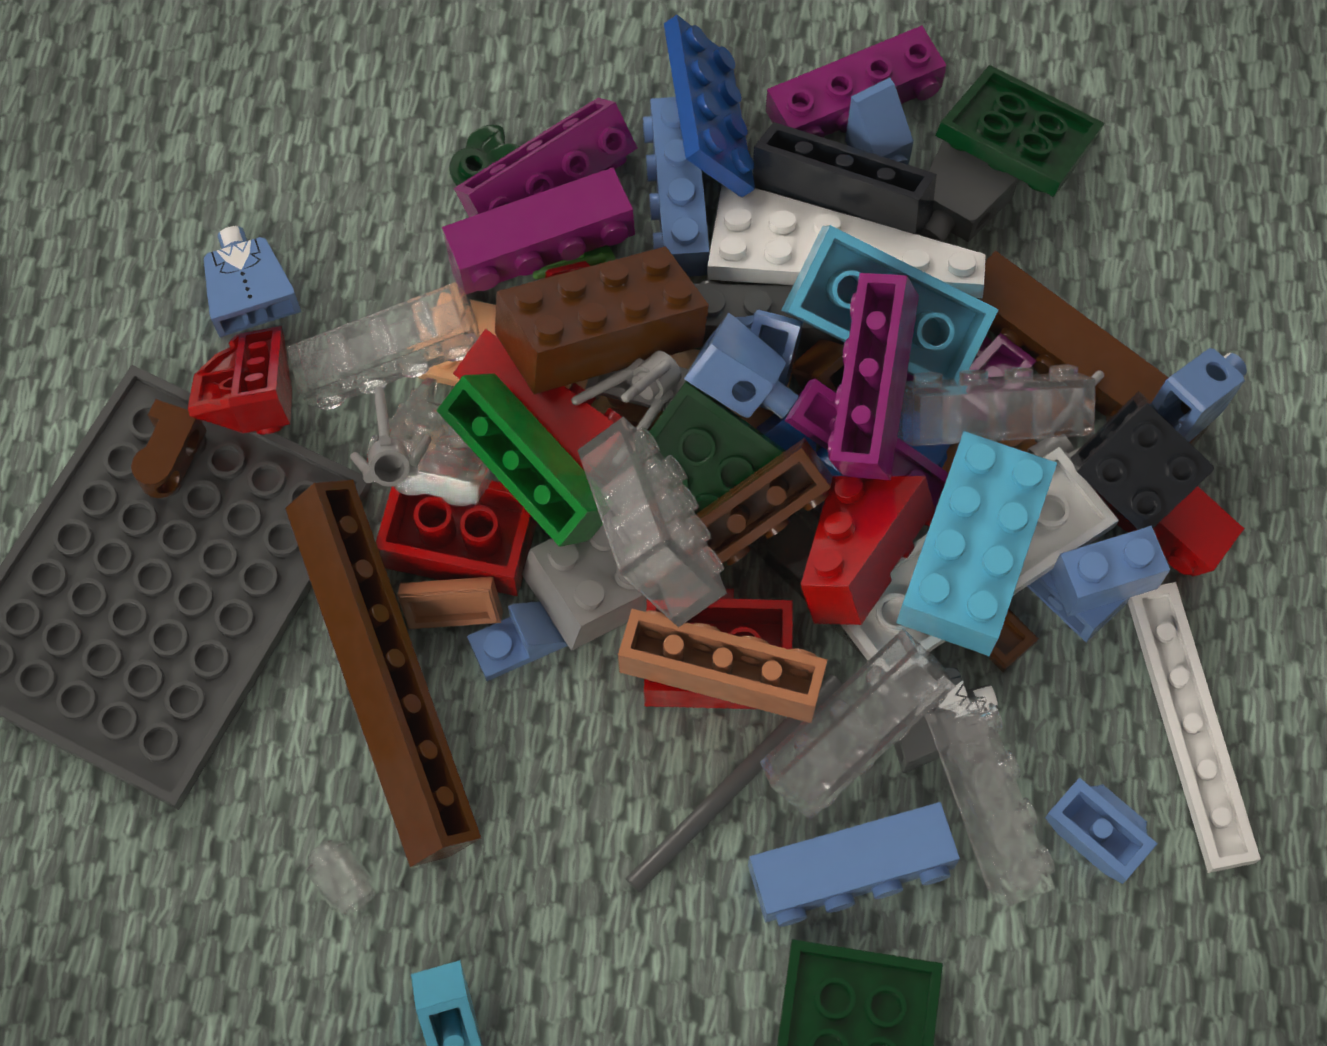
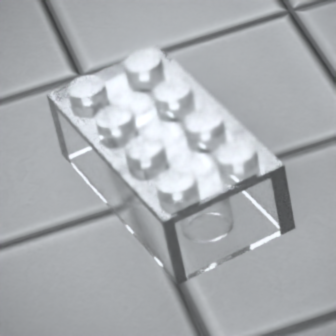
M623 416L578 449V453L619 573L677 627H680L727 594L719 574L724 570V567L716 553L707 544V541L711 539V535L705 524L694 512L699 508V505L693 494L682 482L687 478V475L680 463L672 455L665 458L659 452V446L648 430L644 427L637 430Z

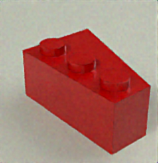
M833 476L831 488L828 489L830 495L825 499L801 582V588L814 624L862 625L891 583L890 573L901 557L908 558L914 549L913 540L924 525H931L935 508L926 476H891V480Z

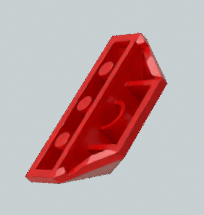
M282 326L237 334L229 341V348L215 354L194 374L188 403L190 417L241 433L256 431L257 434L262 435L275 433L285 425H290L292 386Z

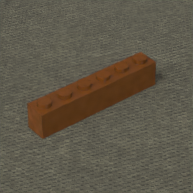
M996 250L985 261L983 299H977L999 309L989 330L996 337L1002 333L1011 342L1033 357L1036 361L1033 368L1040 376L1047 380L1056 379L1069 389V394L1072 397L1096 371H1103V379L1079 405L1086 408L1092 406L1106 417V422L1138 391L1152 403L1165 381L1169 378ZM1184 402L1181 403V410L1185 415L1191 408ZM1210 424L1190 441L1193 446L1206 432Z

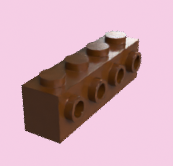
M804 437L653 544L644 560L672 597H675L686 588L693 592L712 578L711 571L724 562L730 566L743 558L751 550L749 544L759 537L765 535L768 539L783 530L790 523L788 517L804 507L806 511H809L823 502L830 495L827 490L831 488L833 476Z

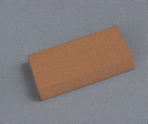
M493 576L400 583L397 595L409 629L501 623L503 609Z

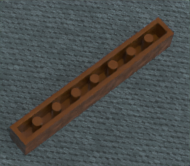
M354 480L313 483L285 509L410 867L445 859L481 839L479 829Z

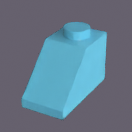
M455 961L411 974L415 1008L426 1045L483 1046L461 961Z

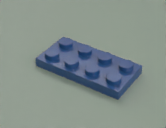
M675 15L664 23L685 157L692 164L742 198L755 190L752 173L754 162L748 152L746 141L748 130L741 114L739 102H741L742 97L736 86L733 70L736 66L734 58L725 47H718L709 40L698 26H691L680 16Z

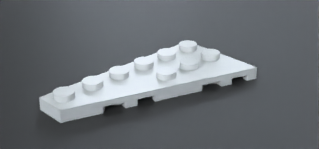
M724 185L721 187L708 260V280L793 286L822 226L831 225L975 298L983 299L986 254L755 188V190L741 198Z

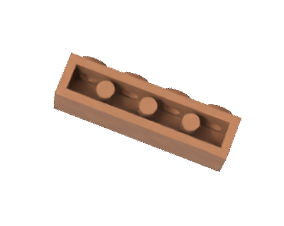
M631 609L618 653L620 673L812 723L827 664V659L817 657V655L807 650L797 648L785 649L770 645L765 640L757 637H739L721 632L711 625L703 623L690 624L674 620L670 616L658 611L649 610L644 612L636 609Z

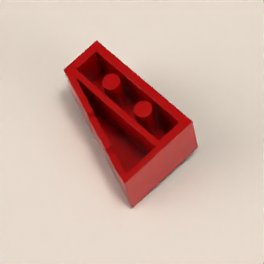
M1198 486L1153 528L1168 563L1176 571L1184 575H1191L1192 577L1214 571L1245 529ZM1094 489L1119 520L1116 525L1128 533L1138 530Z

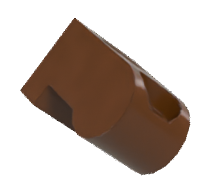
M155 399L148 413V417L155 429L147 446L138 451L133 457L131 469L132 474L145 494L160 499L173 494L179 487L207 430L202 420L190 417L188 410Z

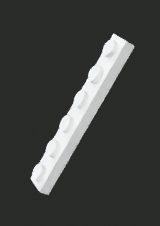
M1176 582L1163 584L1156 590L1130 597L1128 600L1129 609L1207 872L1211 873L1255 864L1261 858Z

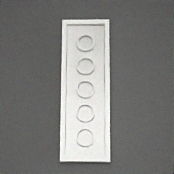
M1060 447L1043 457L1057 462V466L1013 595L1052 570L1061 553L1091 544L1113 529L1119 521L1091 485L1076 472L1073 463ZM927 534L913 543L914 549L908 558L901 557L890 573L891 583L862 625L841 624L883 682H886L945 642V640L896 623Z

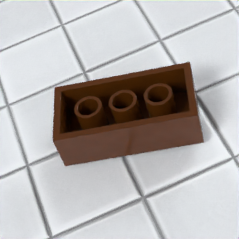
M665 246L497 291L495 334L533 394H538L628 368L638 358L645 361L656 351H663L668 355H673L703 346L709 304Z

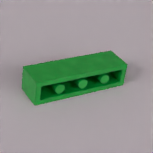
M495 373L463 375L436 410L559 547L590 541L617 508L616 504Z

